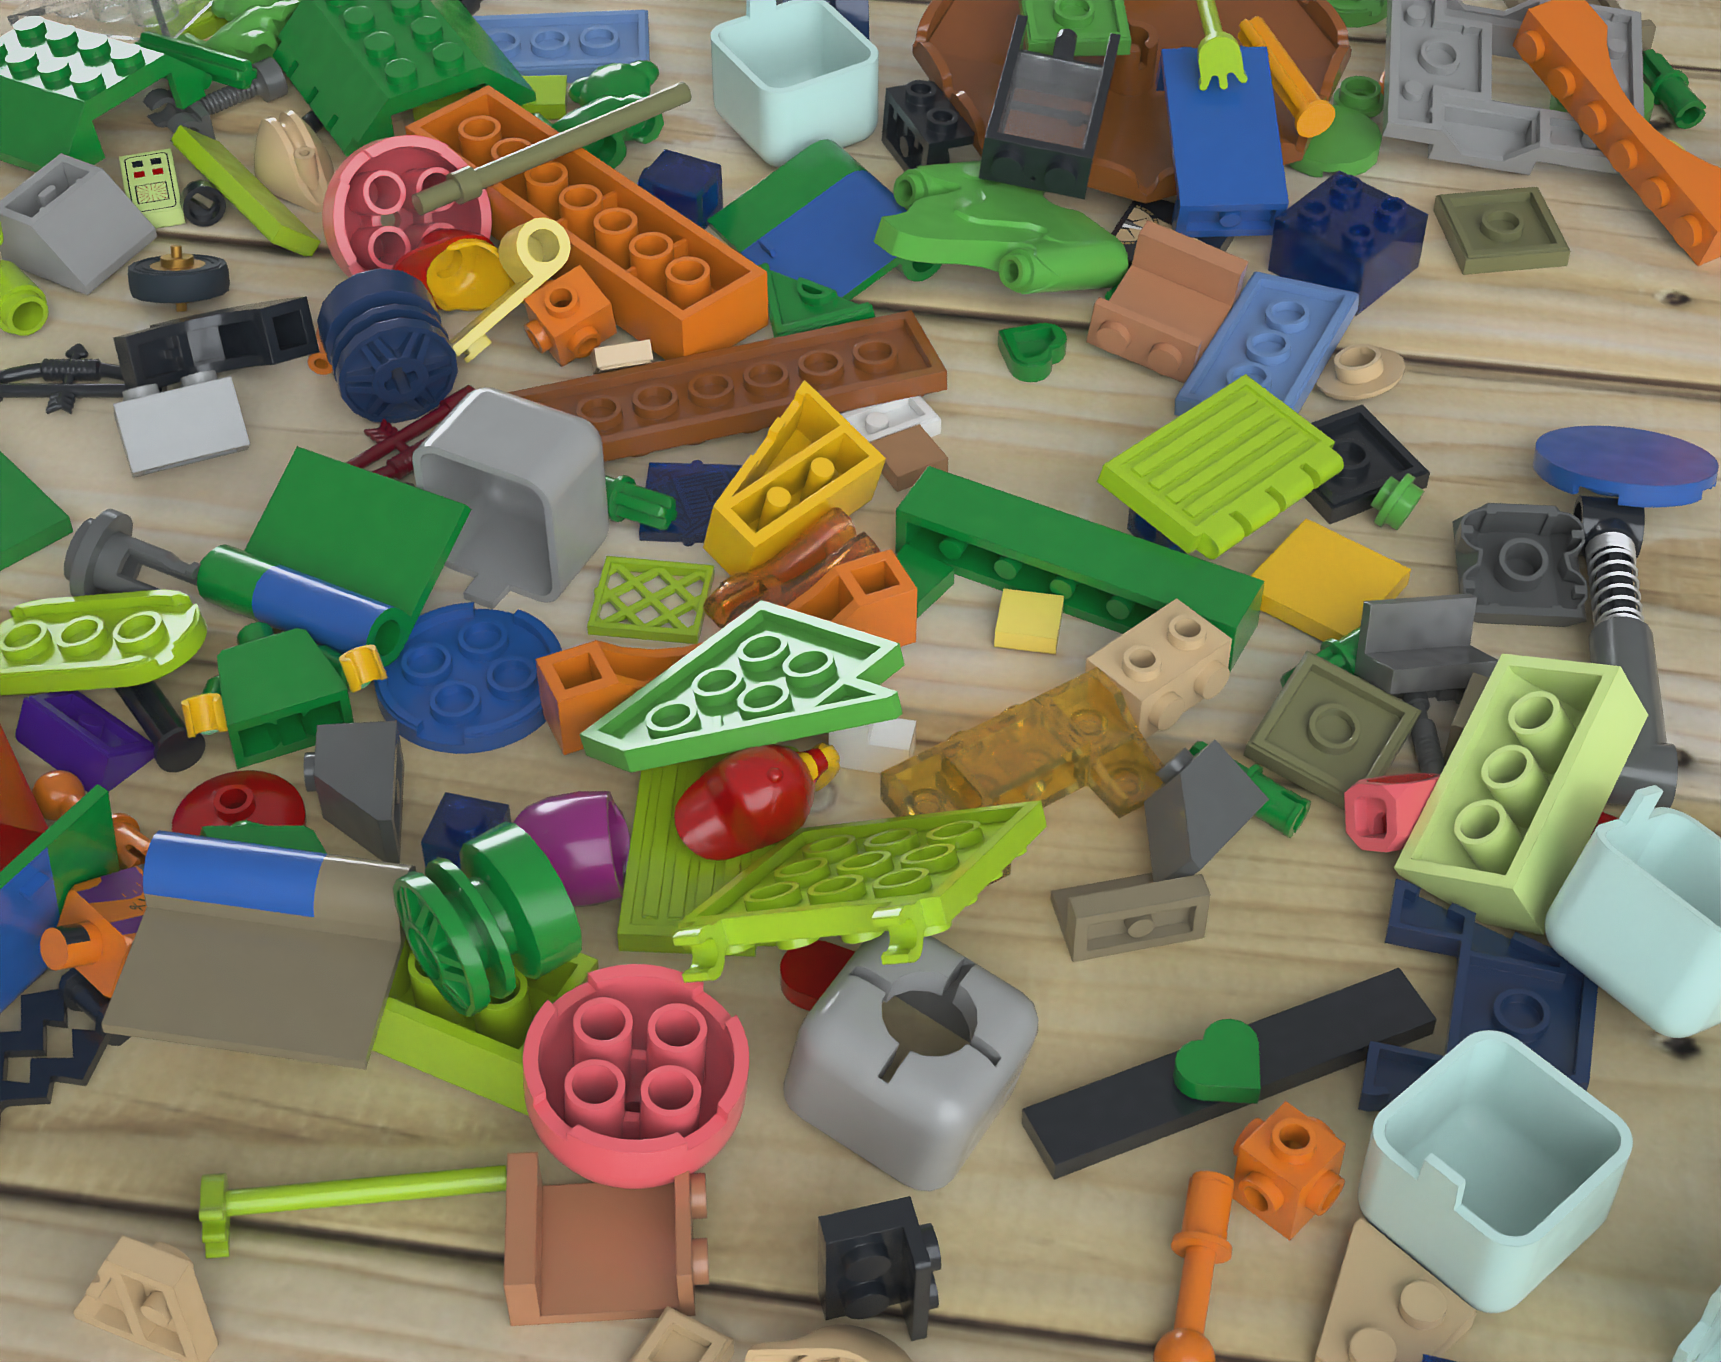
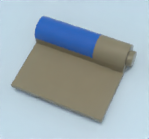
M157 831L149 844L143 869V891L147 907L101 1023L103 1032L366 1070L406 940V934L402 928L394 903L393 886L396 879L411 871L417 872L416 867L413 865Z

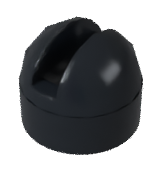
M204 180L192 181L187 184L180 196L182 211L186 218L194 225L202 227L211 226L217 223L225 213V199L211 182ZM199 193L213 201V204L208 208L193 198V196Z

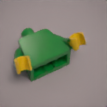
M251 623L239 631L237 646L224 649L217 655L219 675L207 681L202 694L189 697L181 702L187 736L191 738L196 737L198 733L211 735L216 732L227 731L237 769L315 746L317 725L354 723L348 692H357L367 687L373 680H384L388 677L375 645L360 646L342 654L327 645H317L307 630L295 628L274 634L272 627L267 623Z

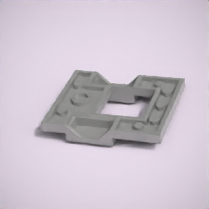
M1387 0L1382 136L1427 143L1428 159L1530 175L1537 161L1621 175L1612 167L1610 161L1590 137L1581 130L1579 124L1568 112L1492 100V55L1522 60L1512 45L1529 8L1551 0H1528L1505 11L1466 5L1462 0ZM1589 4L1608 26L1607 47L1611 67L1619 85L1637 112L1644 117L1641 12Z

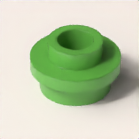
M1352 76L1344 79L1341 82L1340 88L1335 91L1333 105L1349 107L1372 118L1382 112L1384 96L1381 93V86L1376 80L1365 76Z
M1407 473L1401 482L1392 476L1386 481L1370 505L1379 511L1374 520L1375 524L1382 527L1386 523L1395 530L1402 526L1425 492L1413 484L1416 479L1414 476Z

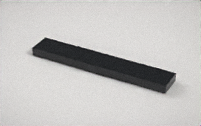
M1396 968L1247 1024L1257 1034L1259 1042L1261 1089L1258 1101L1366 1060L1370 1041L1401 1047L1432 1035L1437 1019L1402 970ZM1175 1051L1023 1108L1021 1124L1055 1180L1253 1103L1202 1101L1192 1099L1181 1093L1175 1085L1173 1078L1174 1064L1178 1052Z

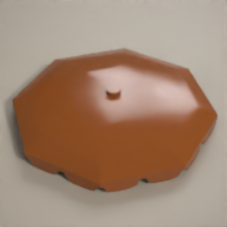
M932 0L919 22L912 54L929 80L937 84L974 131V143L972 145L980 157H982L985 134L1017 15H1020L1018 0ZM1124 0L1132 40L1130 55H1117L1087 187L1142 203H1150L1177 195L1165 91H1156L1155 82L1162 49L1198 48L1201 40L1205 38L1196 0ZM1215 0L1223 32L1231 34L1238 41L1239 46H1243L1238 39L1241 21L1244 19L1251 20L1255 16L1263 18L1319 98L1330 102L1350 60L1352 49L1349 45L1348 30L1345 23L1327 0ZM1025 40L1023 44V50H1026ZM1105 56L1074 57V60L1102 66ZM1273 88L1283 165L1301 161L1313 137L1307 138L1298 134L1294 126L1295 118ZM1015 90L1012 101L1014 103L1069 114L1077 112L1084 117H1090L1092 109L1090 104ZM1010 111L1004 133L1082 149L1087 127L1082 126L1079 129H1073L1066 122Z

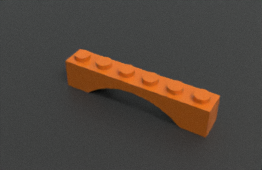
M1551 0L1529 8L1512 45L1522 60L1538 75L1548 87L1550 93L1559 100L1579 124L1581 130L1590 137L1610 161L1612 167L1622 175L1642 199L1644 205L1653 212L1674 237L1676 243L1685 250L1697 266L1721 257V168L1681 149L1660 134L1637 112L1622 91L1611 67L1607 47L1608 26L1586 0Z
M892 549L833 566L809 590L785 606V608L900 643V647L916 642L917 587ZM595 640L535 659L543 715L563 755L583 750L584 747L579 735L581 732L702 643L685 647L643 649L621 647Z

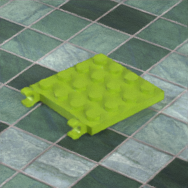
M1041 800L799 828L793 834L781 840L677 923L678 930L673 936L674 946H683L684 950H692V964L682 974L684 983L714 981L718 979L724 968L725 956L746 951L757 943L776 942L778 949L791 950L810 945L817 941L819 937L840 935L843 943L855 944L875 939L885 931H889V947L881 955L882 964L893 965L916 962L922 953L923 937L932 936L949 929L952 925L951 921L965 907L975 903L978 900L977 895L990 882L999 879L1003 875L1002 870L1016 857L1026 853V847L1047 827Z

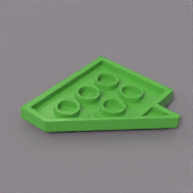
M760 600L579 735L586 756L632 773L735 752L746 748L765 746L897 719L903 714L898 692L880 685L905 666L900 643Z

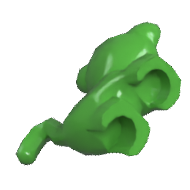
M213 0L211 12L218 18L226 19L228 21L226 25L221 27L207 42L189 33L172 36L171 38L248 59L254 64L267 57L273 58V53L281 43L278 35L300 4V1Z

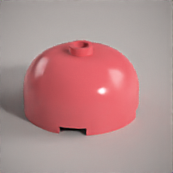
M404 135L379 139L354 151L342 162L332 176L325 193L322 209V225L325 240L336 264L349 278L357 273L379 268L392 270L393 265L399 258L416 249L421 239L434 230L461 229L481 234L490 240L492 213L487 191L483 189L480 197L462 205L454 201L424 215H419L413 206L412 195L446 181L447 174L468 166V164L454 151L449 149L447 144L429 137ZM393 214L395 217L394 225L383 226L381 224V215Z
M648 964L616 965L589 972L586 983L568 991L553 1004L547 1000L539 1009L530 1024L524 1043V1098L535 1132L550 1153L564 1166L588 1180L610 1187L623 1189L654 1188L673 1183L674 1176L688 1170L690 1175L709 1163L727 1144L740 1121L745 1105L749 1074L748 1040L738 1016L731 1017L721 1004L703 991V982L684 983L683 972L662 966Z

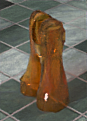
M833 507L762 565L747 572L736 573L720 582V586L706 598L703 604L704 612L719 628H724L760 600L785 607L809 590L833 566L881 551L864 531L858 535L856 534L852 519L842 509Z

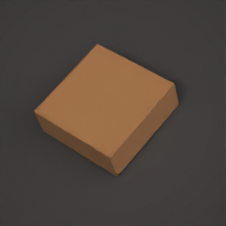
M920 424L870 442L886 458L881 473L897 492L914 486L928 466L948 472V457Z

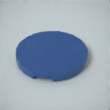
M1574 426L1547 432L1537 439L1533 459V468L1539 477L1564 492L1572 495L1577 494L1581 486L1599 495L1619 497L1618 505L1649 508L1676 507L1698 502L1702 499L1704 490L1712 489V487L1716 486L1719 469L1716 458L1695 444L1657 432L1617 426Z
M474 602L437 608L418 617L397 659L389 666L384 667L388 678L374 680L378 706L385 721L397 720L400 736L423 748L453 754L480 753L502 748L527 737L546 722L541 706L535 659L560 652L562 648L554 633L543 622L519 609L514 614L493 609H475Z

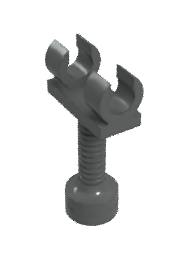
M267 57L252 64V67L257 69L258 75L257 79L252 80L251 87L246 90L226 86L221 88V90L209 93L183 110L176 107L169 86V90L162 88L152 90L146 95L143 103L151 111L167 103L161 112H155L147 116L156 126L161 128L168 127L175 133L179 125H182L216 140L210 115L259 95L264 101L270 102L287 95L288 86L278 63L272 57Z

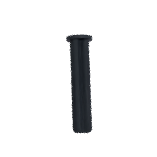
M154 680L140 685L115 688L155 746L154 759L161 769L167 772H180L190 768L199 761L206 747L203 735L198 733L196 737L188 738L185 723Z

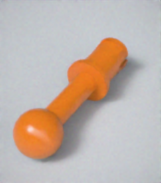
M53 770L43 774L32 788L33 796L43 817L53 821H57L86 795L85 788L80 779L71 772L64 770ZM125 813L112 814L120 869L124 870L145 864L151 840L140 832L137 821L130 815Z
M1198 1171L1189 1178L1181 1232L1175 1234L1171 1241L1173 1252L1184 1258L1173 1330L1164 1334L1157 1342L1153 1353V1362H1216L1214 1349L1209 1340L1204 1336L1214 1266L1215 1264L1229 1261L1233 1250L1231 1244L1227 1241V1231L1235 1182L1224 1174L1213 1171Z

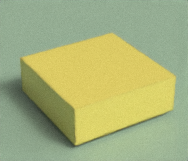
M1003 589L995 628L994 647L1056 654L1063 615L1064 596Z

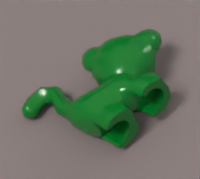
M637 60L630 64L611 63L599 66L589 76L576 79L569 88V97L573 102L580 104V108L569 112L554 124L549 122L540 113L531 114L561 133L649 96L651 86L659 76L658 66L648 60ZM659 114L582 148L615 169L626 157V141L647 144L658 138L664 126L663 116Z

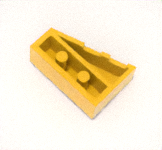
M804 380L786 411L781 417H777L769 428L765 440L754 455L750 454L714 504L703 549L744 588L870 502L876 490L886 458Z

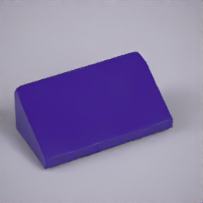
M78 690L49 692L24 697L15 738L56 770L68 771L77 776L87 792L97 784L108 790V792L154 758L155 746L152 742Z

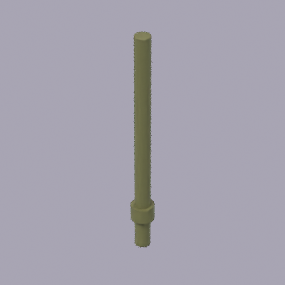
M680 82L475 169L470 166L460 168L447 174L446 181L413 194V206L419 215H424L454 201L462 205L480 197L483 189L688 103L692 98L691 91L686 83Z

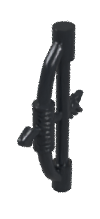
M75 344L65 352V356L70 359H44L42 363L27 364L0 371V402L3 398H49L48 406L46 407L47 414L59 409L72 414L76 398H123L122 392L126 391L125 384L74 383V381H100L102 377L124 381L120 365L102 363L99 359H81L88 357V352L82 344ZM40 377L45 381H63L62 383H10ZM167 386L158 388L159 392L167 391Z

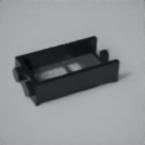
M1017 15L985 134L979 178L1085 200L1121 35L1110 33L1102 66L1074 60L1077 34L1071 29H1061L1057 33L1053 56L1023 50L1028 16Z

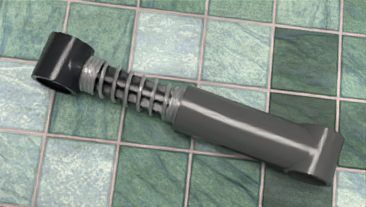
M1579 495L1574 505L1573 516L1581 521L1585 530V543L1578 556H1584L1587 562L1590 598L1592 600L1591 609L1593 611V623L1595 624L1589 635L1591 663L1621 666L1648 714L1606 805L1627 806L1636 790L1657 785L1663 790V793L1654 808H1671L1677 787L1678 757L1674 744L1667 743L1653 632L1648 624L1644 623V616L1641 614L1643 605L1640 602L1641 593L1638 590L1640 582L1637 579L1638 569L1636 568V560L1640 554L1644 536V507L1618 505L1619 498Z

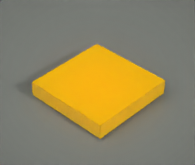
M1306 518L1251 576L1265 581L1261 611L1323 642L1330 638L1339 640L1351 631L1361 626L1364 601L1395 599L1408 585L1411 569Z

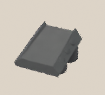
M1487 503L1452 522L1459 593L1472 594L1477 597L1474 622L1567 627L1587 622L1585 602L1588 598L1587 581L1580 573L1578 555L1585 543L1584 525L1577 517L1570 513L1561 512L1556 506Z

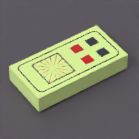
M171 148L119 156L125 194L155 229L186 223L180 205L181 195Z

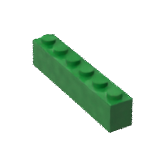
M931 466L926 468L896 508V554L906 543L954 568L955 575L1000 591L1012 589L1063 595V613L1124 634L1177 598L1232 638L1228 666L1230 672L1258 626L1265 582L1263 580Z

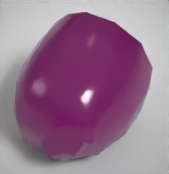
M578 791L550 796L526 806L517 816L513 823L528 833L547 856L560 877L573 907L594 906L622 898L631 834L623 812L614 803L610 791Z

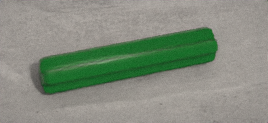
M150 31L142 32L140 40L134 43L142 48L166 54L203 70L205 73L212 75V81L246 90L251 87L252 80L257 79V69L252 67L250 60Z

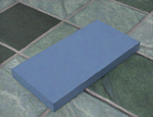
M648 10L473 16L522 76L567 75V83H573L578 78L589 76L599 66L611 63L630 64L637 60L650 61Z
M1254 272L1176 396L1175 415L1180 416L1245 374L1296 413H1299L1358 310L1359 294L1271 274Z

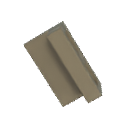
M1152 873L1052 890L1050 900L1072 962L1204 938L1211 894L1202 874L1153 882Z

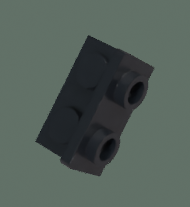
M914 80L906 85L886 88L881 141L904 172L908 169H915L917 166L950 163L948 149L974 143V131L934 81Z
M911 1196L819 1216L818 1295L825 1320L843 1316L851 1319H865L881 1313L890 1305L900 1303L911 1341L927 1338L929 1310L939 1307L938 1291L933 1272L941 1270V1255L932 1224L919 1225Z

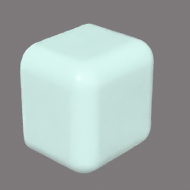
M746 0L745 16L721 23L711 31L713 100L718 114L769 165L779 168L819 140L829 139L836 142L841 148L867 139L874 132L878 123V49L828 2L824 0H791L776 5V0Z
M1657 785L1636 790L1619 819L1600 824L1596 827L1546 914L1545 934L1551 947L1560 956L1653 1030L1667 1037L1684 1038L1721 1023V837L1683 812L1666 807L1654 808L1663 790Z
M1479 1031L1461 1041L1376 1116L1359 1182L1358 1202L1364 1217L1371 1225L1472 1308L1486 1313H1501L1519 1304L1605 1222L1631 1154L1633 1138L1629 1127L1621 1117L1521 1041L1500 1031Z

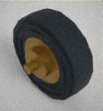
M171 245V254L146 258L128 266L129 289L133 298L146 302L176 304L177 312L187 311V303L212 299L229 291V269L224 259L209 255L182 253L181 245Z

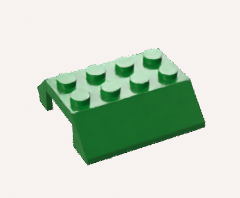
M302 0L278 35L281 43L272 55L347 157L368 143L387 137H395L392 115L467 89L473 93L489 85L519 106L536 101V93L459 0Z
M41 16L23 18L14 24L13 30L0 37V161L36 173L62 153L95 165L103 160L105 155L92 120L162 78L168 80L176 107L184 110L206 96L204 90L210 87L212 75L166 54L142 48L137 44H128L108 38L106 35L77 29L72 25H63L49 21Z

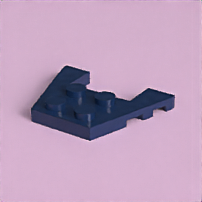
M1396 879L1391 899L1385 943L1457 958L1444 1056L1473 1033L1485 1030L1500 1031L1521 1041L1587 1091L1590 1082L1598 985L1560 956L1553 948L1518 932H1515L1510 939L1476 923L1475 912L1453 902L1447 910L1419 897L1421 887L1405 880ZM1370 1041L1358 1110L1367 1112L1381 1111L1444 1056Z

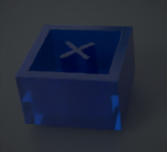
M1339 170L1275 218L1268 271L1280 277L1359 294L1358 310L1355 314L1357 316L1419 267L1428 214L1407 204L1398 197H1393L1362 182L1356 176L1348 175Z

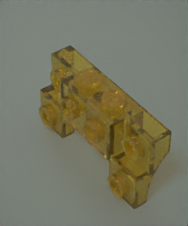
M1096 667L1022 704L1012 705L1001 712L1000 715L967 731L956 732L946 741L882 771L880 799L896 817L1041 800L1042 807L1044 808L1088 785L1118 818H1121L1144 806V801L1163 784L1155 773L1164 764L1150 748L1138 729L1122 691ZM1011 863L1002 870L1003 875L999 879L990 882L987 886L1010 875Z

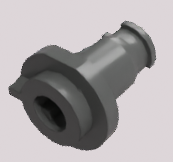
M107 509L99 514L96 519L89 518L84 521L77 529L66 552L64 576L66 580L70 581L72 597L161 590L136 580L142 565L197 586V574L201 563L193 562L188 564L168 550L132 537L133 522L131 517L117 510Z

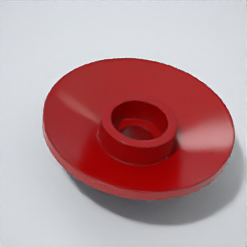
M235 771L213 777L190 791L175 811L172 820V832L200 836L201 828L204 826H230L242 820L267 826H305L306 810L300 793L285 779L263 771Z

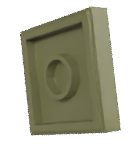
M1538 187L1436 195L1433 211L1463 275L1568 265L1571 251Z
M1306 651L1248 741L1243 756L1345 810L1344 792L1358 780L1386 775L1418 722L1422 711L1323 658Z

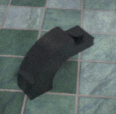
M307 296L265 301L196 314L150 325V328L113 337L126 390L150 384H157L158 388L179 383L181 378L199 372L215 370L216 373L240 368L275 365L320 352Z

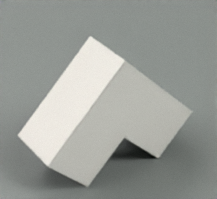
M897 718L829 732V745H833L839 753L841 768L909 777L916 749V721Z

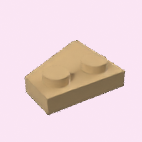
M1361 1217L1353 1225L1314 1362H1436L1472 1327L1477 1311Z
M122 1235L104 1260L97 1275L86 1290L85 1296L73 1312L78 1320L181 1362H208L219 1345L192 1261L182 1251L164 1242H155L150 1246Z

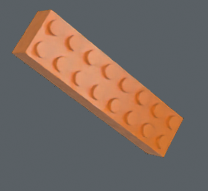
M489 85L405 126L406 135L429 137L447 144L449 149L459 155L473 169L559 133ZM579 148L485 188L490 201L492 213L491 235L501 242V239L508 231L534 218H548L559 223L569 236L571 250L566 263L550 278L555 280L581 265L611 302L615 324L639 341L650 339L652 350L665 360L732 347L769 325L767 271L583 148Z

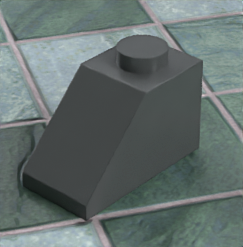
M397 720L317 725L315 752L304 754V781L307 792L317 791L322 816L325 820L381 861L400 863L405 764Z
M1215 739L1194 756L1186 747L1183 748L1155 773L1163 784L1144 801L1153 882L1195 875L1269 800Z

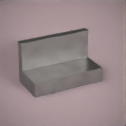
M1455 594L1364 601L1354 674L1389 694L1467 688L1473 673L1490 677L1498 659L1470 645L1477 597L1472 594Z

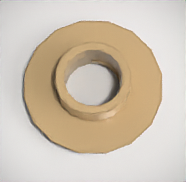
M1358 344L1342 349L1334 357H1331L1316 384L1318 389L1328 397L1343 401H1358L1373 398L1391 390L1401 381L1406 366L1403 357L1395 351L1369 344Z

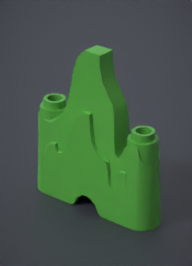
M981 160L917 166L915 169L905 171L896 179L893 192L896 202L900 206L905 207L907 212L882 216L873 241L890 255L909 261L969 265L999 272L1001 282L1006 287L1021 294L1113 288L1120 284L1129 266L1128 254L1124 245L1118 238L1077 210L1053 204L1043 196L1044 191L980 179Z

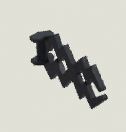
M71 968L62 975L59 989L21 995V1031L0 1032V1122L1 1113L7 1107L51 1104L55 1082L87 1086L107 1045L121 1046L132 1037L103 1032L101 1023L111 998L104 996L75 968ZM67 1008L73 1011L84 1012L95 1022V1030L72 1029L73 1058H31L30 1083L7 1081L8 1058L47 1056V1026L68 1028Z

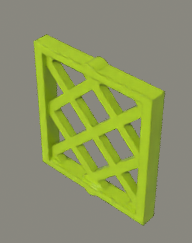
M606 556L599 585L594 589L595 599L587 624L588 635L698 644L705 613L709 611V596L715 575L714 565ZM617 572L626 582L610 590L608 588L610 576ZM631 572H638L642 574L635 577ZM659 576L668 586L652 594L643 584ZM673 576H683V578L677 581ZM701 580L704 583L702 592L694 597L685 587ZM634 589L643 599L627 607L618 597ZM677 593L685 603L669 610L660 600ZM610 602L618 612L602 620L599 617L602 605ZM652 606L660 616L644 624L635 614ZM694 610L696 612L694 624L687 628L678 617ZM627 619L631 624H623L618 622ZM666 623H669L673 628L661 626H663Z

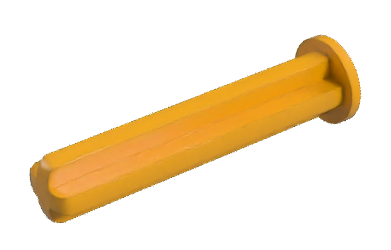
M1255 16L1251 20L1244 19L1241 21L1238 39L1243 46L1267 47L1272 86L1295 118L1294 126L1298 134L1309 138L1327 130L1335 118V109L1332 104L1319 98L1263 18Z

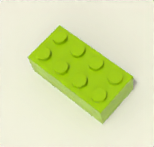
M406 937L372 1051L529 1116L523 1087V1049L530 1024L547 1000L553 1004L568 991L588 981V973L599 970L598 959L579 953L576 958L537 980L525 977L515 968L516 988L512 994L503 999L490 995L491 1001L486 1009L471 1017L459 1014L443 998L421 968Z

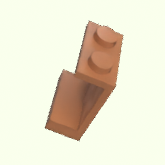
M1147 220L1139 232L1132 265L1109 301L1098 297L1096 300L1086 342L1161 375L1185 383L1238 299L1249 261Z
M538 1152L507 1153L503 1286L510 1325L524 1326L659 1318L667 1306L687 1316H695V1285H709L708 1239L693 1238V1219H707L706 1174L693 1173L690 1175L688 1170L674 1176L673 1183L645 1189H623L596 1182L543 1185Z

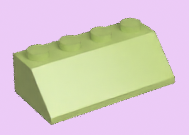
M1502 653L1394 866L1398 875L1450 905L1453 902L1475 912V919L1483 924L1544 935L1546 914L1588 843L1648 716L1621 666Z

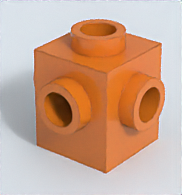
M581 265L555 280L546 281L531 295L523 299L529 322L524 324L527 336L541 354L549 351L561 367L576 358L589 356L594 348L599 347L603 341L617 333L611 302Z
M1285 1101L1266 1121L1255 1118L1239 1135L1233 1148V1154L1237 1156L1233 1179L1235 1187L1232 1198L1290 1241L1315 1214L1321 1216L1327 1212L1340 1195L1345 1184V1179L1339 1174L1346 1143L1337 1138L1330 1127L1323 1121L1315 1117L1306 1116Z

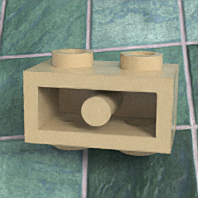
M1176 598L1086 658L1083 704L1138 745L1158 730L1165 731L1172 727L1184 712L1201 700L1212 699L1220 693L1230 675L1228 666L1232 638Z

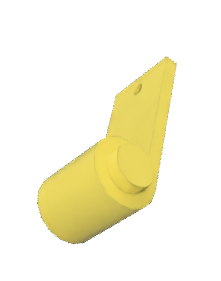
M534 218L513 228L504 235L498 250L499 260L515 285L449 340L454 348L456 357L464 353L466 356L463 359L466 363L474 359L492 343L485 333L524 301V298L531 295L563 267L569 258L571 247L569 236L559 223L548 218Z

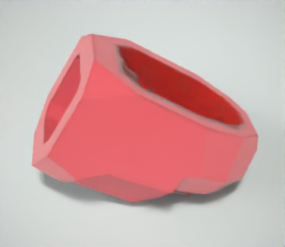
M1405 773L1358 780L1344 792L1346 833L1361 850L1391 852L1403 849L1441 774Z

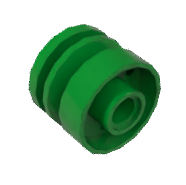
M503 822L464 843L459 852L461 870L449 859L438 857L428 862L425 875L420 872L411 871L396 879L393 886L395 907L415 958L443 998L459 1014L471 1017L486 1009L491 1001L490 995L503 999L512 994L516 988L515 968L525 977L537 980L576 958L582 950V934L576 912L560 877L532 837L515 823Z

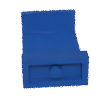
M1239 46L1242 54L1243 68L1248 78L1246 83H1241L1234 73H1228V87L1221 89L1218 76H1212L1207 89L1204 91L1200 90L1198 83L1200 78L1197 58L1198 48L1180 47L1177 49L1161 50L1155 84L1156 91H1165L1177 191L1172 215V229L1188 237L1268 236L1281 234L1289 200L1267 47Z

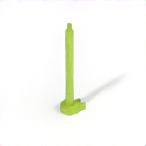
M1196 0L1205 35L1197 51L1200 90L1204 91L1207 89L1212 76H1218L1220 88L1226 89L1228 87V73H1234L1241 83H1246L1248 78L1243 68L1242 54L1238 41L1231 34L1223 32L1215 0Z
M506 1165L229 1190L226 1173L202 1175L199 1221L202 1222V1242L205 1243L206 1259L230 1256V1216L506 1191Z

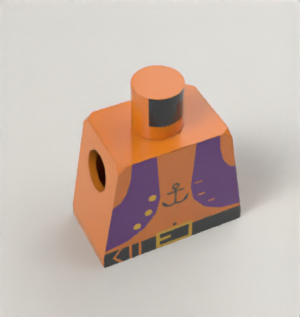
M144 864L75 884L70 889L57 927L46 929L40 941L43 961L51 970L75 968L104 996L112 998L147 907L143 891Z

